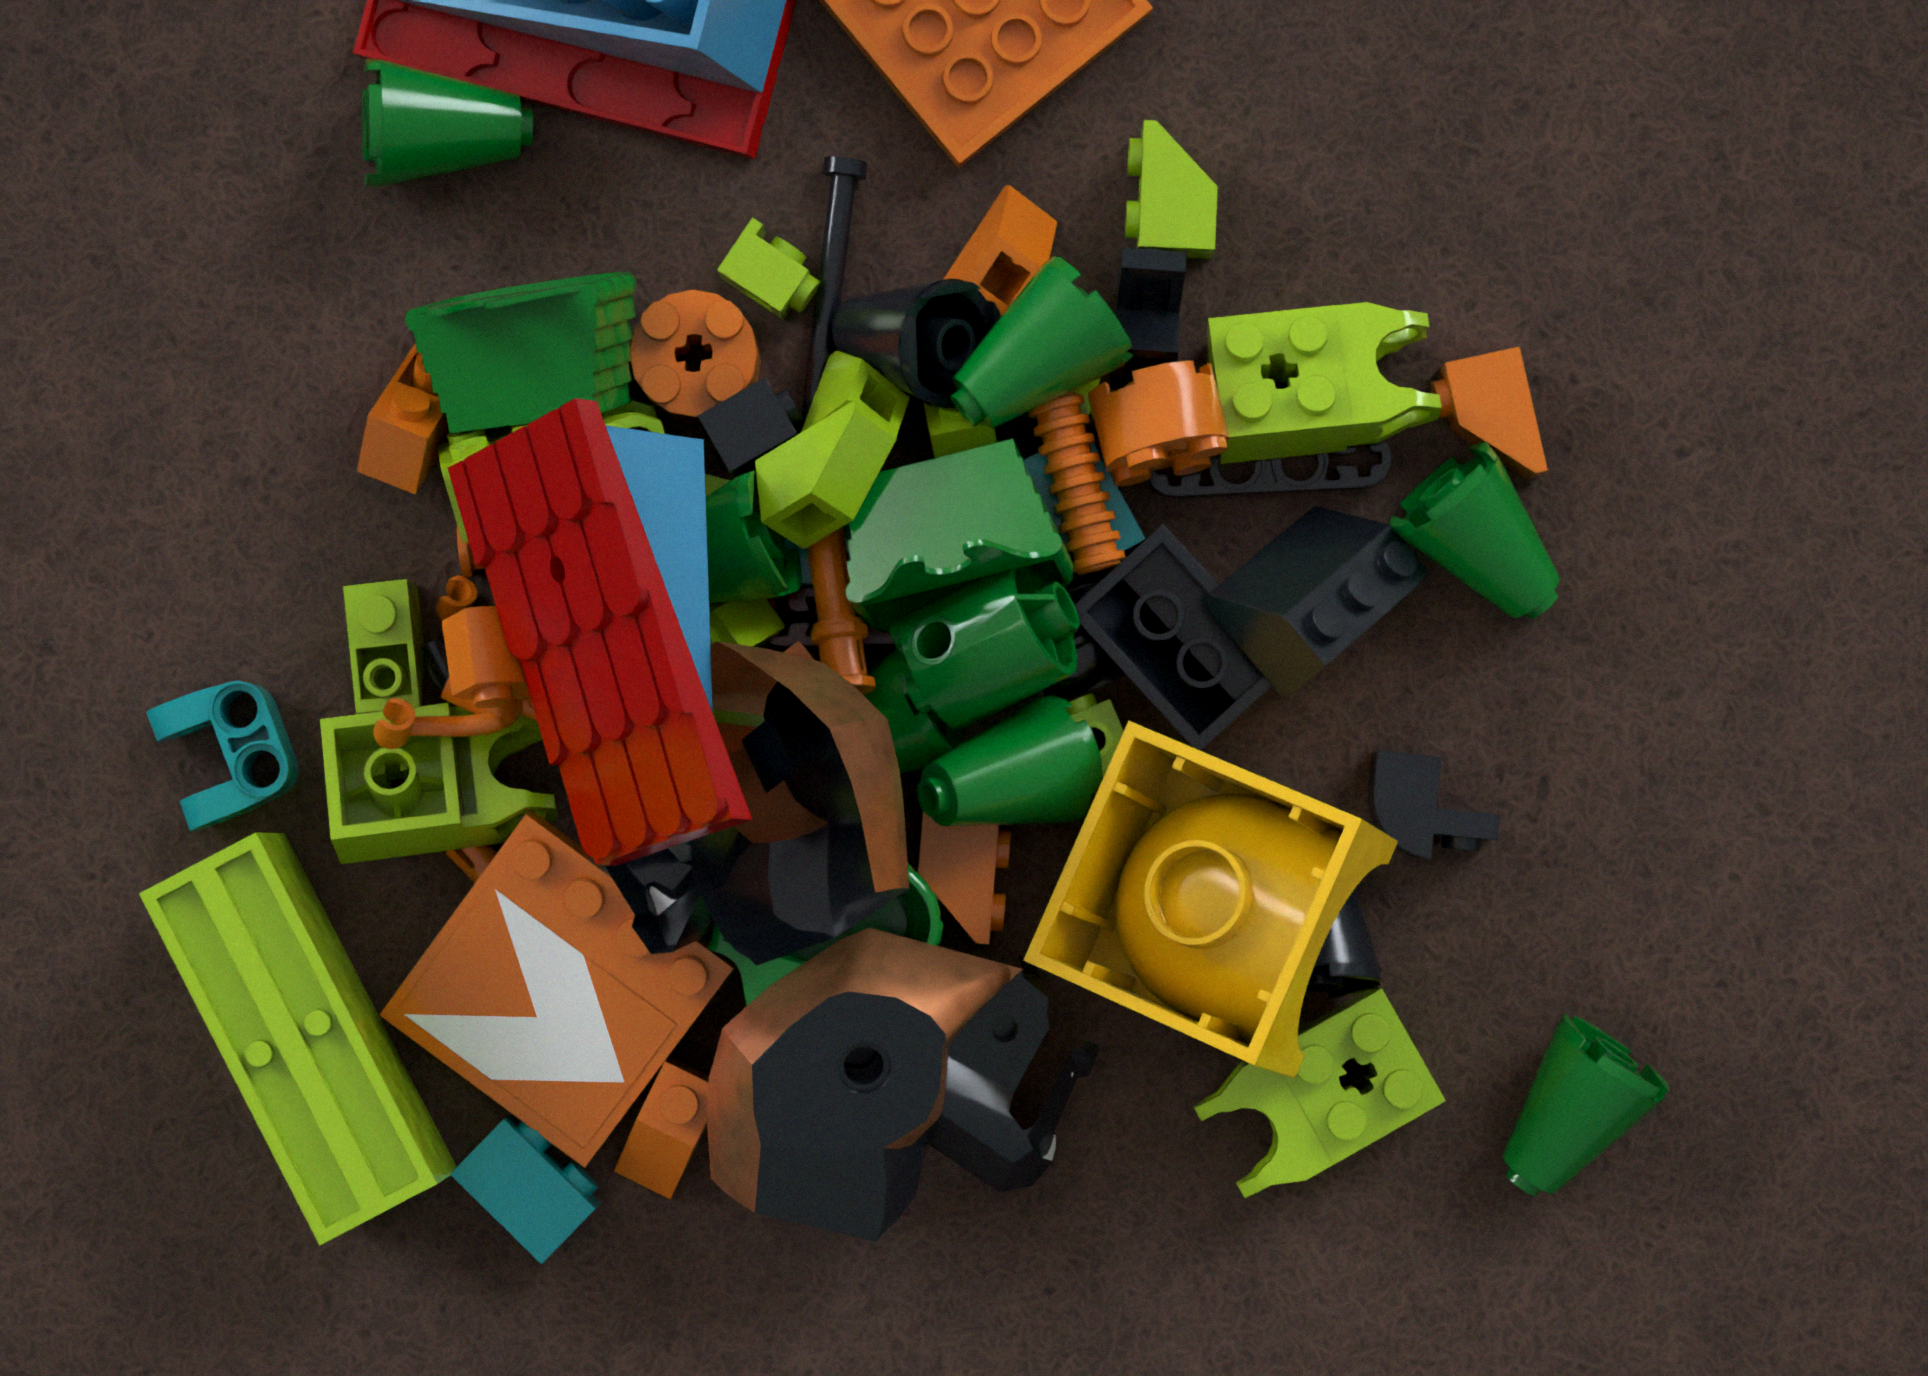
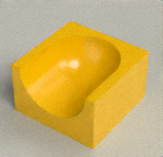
M1128 720L1023 961L1254 1066L1295 1078L1305 1057L1298 1044L1299 1018L1307 985L1320 950L1335 919L1353 890L1372 869L1381 864H1389L1398 841L1359 817Z

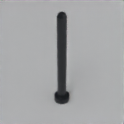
M824 157L822 174L830 176L831 183L818 277L821 283L816 293L801 411L804 423L827 360L835 351L832 325L841 304L856 180L866 179L868 166L867 162L853 158Z

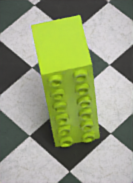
M256 832L139 893L319 1246L433 1187L452 1175L451 1172L457 1166L285 833Z

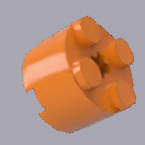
M693 289L669 294L660 301L653 302L642 313L641 320L633 332L630 351L634 378L653 406L675 421L701 425L702 423L698 415L758 381L761 358L754 331L739 308L718 294ZM701 344L705 353L712 352V358L701 361L700 371L690 372L686 361L680 362V357L690 353L691 345Z
M1189 360L1132 371L1134 381L1128 383L1124 388L1111 393L1109 384L1104 382L1096 386L1088 394V401L1105 471L1112 474L1114 486H1129L1141 483L1151 478V471L1173 467L1174 475L1177 476L1193 474L1211 467L1210 457L1228 449L1226 441L1230 437L1212 365L1209 363L1200 367L1198 373H1196L1194 362Z

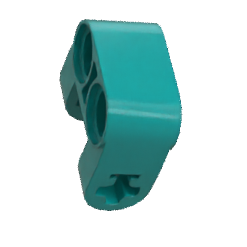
M239 680L192 692L156 706L146 712L157 743L170 741L213 725L233 780L203 790L179 801L190 832L219 824L269 803L289 792L297 781L299 768L290 739L274 698L261 685ZM249 693L257 702V715L250 725L239 728L230 717L231 703L240 694ZM264 752H270L278 760L280 772L273 784L263 788L255 782L251 769L257 756Z

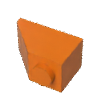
M1520 346L1446 362L1438 369L1440 380L1431 382V393L1440 395L1441 412L1439 419L1448 417L1451 432L1472 445L1487 442L1497 452L1502 464L1526 479L1538 477L1548 471Z
M672 1057L664 1061L630 1132L615 1167V1173L671 1200L707 1126L706 1110L709 1075Z

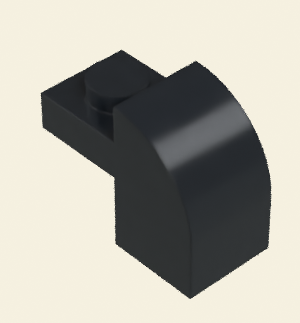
M1122 248L1120 267L1116 275L1113 313L1130 339L1132 348L1127 352L1134 356L1123 367L1110 372V388L1121 389L1134 381L1132 371L1159 364L1177 362L1179 353V312L1186 274V252L1163 251L1153 248Z
M1381 750L1372 751L1367 794L1369 812L1375 827L1398 841L1396 845L1397 850L1416 858L1431 859L1434 835H1442L1441 848L1476 852L1480 850V840H1498L1500 815L1436 808L1442 757Z

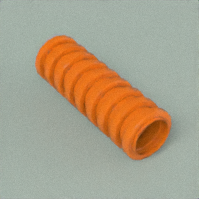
M1070 392L1028 413L1029 417L1037 418L1038 426L1033 428L1034 436L1042 437L1043 445L1038 448L1039 455L1042 457L1047 456L1048 465L1043 467L1044 474L1052 476L1054 484L1048 487L1050 495H1057L1059 502L1053 506L1054 512L1057 515L1062 514L1064 523L1060 524L1058 528L1061 534H1067L1069 542L1064 545L1067 552L1072 553L1074 562H1072L1073 573L1077 572V575L1121 564V560H1124L1126 555L1124 550H1117L1115 541L1121 539L1120 532L1118 530L1112 531L1110 522L1116 519L1114 511H1107L1105 503L1111 500L1110 494L1107 491L1102 492L1100 483L1106 480L1103 472H1097L1095 464L1101 461L1100 456L1097 452L1092 453L1090 447L1095 442V437L1093 433H1087L1085 425L1090 423V418L1088 414L1081 413L1080 406L1085 403L1084 395Z

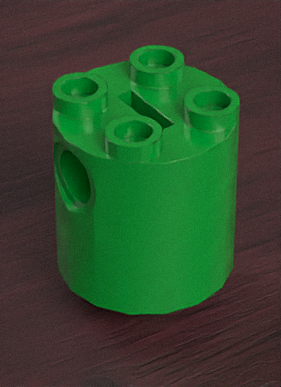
M1031 565L973 579L907 613L902 618L892 622L889 627L891 638L898 651L906 658L912 676L906 679V689L913 704L921 713H926L933 709L951 731L962 730L1071 676L1077 670V652L1073 637L1075 630L1080 627V620L1075 604L1060 583L1055 581L1047 585L1041 575Z

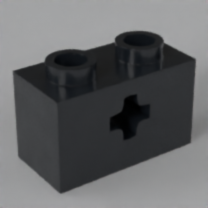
M766 378L759 380L698 415L733 478L751 471L756 473L755 461L798 435L797 432L804 426L803 418L785 386L773 392Z

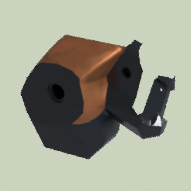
M716 641L710 646L713 709L763 715L765 720L758 727L717 723L752 820L688 841L691 844L692 861L680 862L669 849H665L617 866H604L635 914L632 928L650 954L674 952L702 938L713 917L719 931L731 946L757 966L836 938L909 889L900 770L886 717L855 686L826 664L770 649Z
M867 928L837 941L770 985L722 1028L709 1075L706 1110L711 1179L730 1197L754 1213L877 1242L881 1235L901 1217L916 1196L927 1145H930L998 1192L1032 1186L1052 1164L1056 1148L1055 1128L1077 1078L1089 1076L1100 1051L1099 1045L1085 1041L1083 1046L1070 1050L1034 1126L1022 1130L1009 1113L1013 1094L1050 1028L1047 1015L1049 998L1036 966L1023 961L1024 958L1020 955L1018 956L1021 968L877 929Z

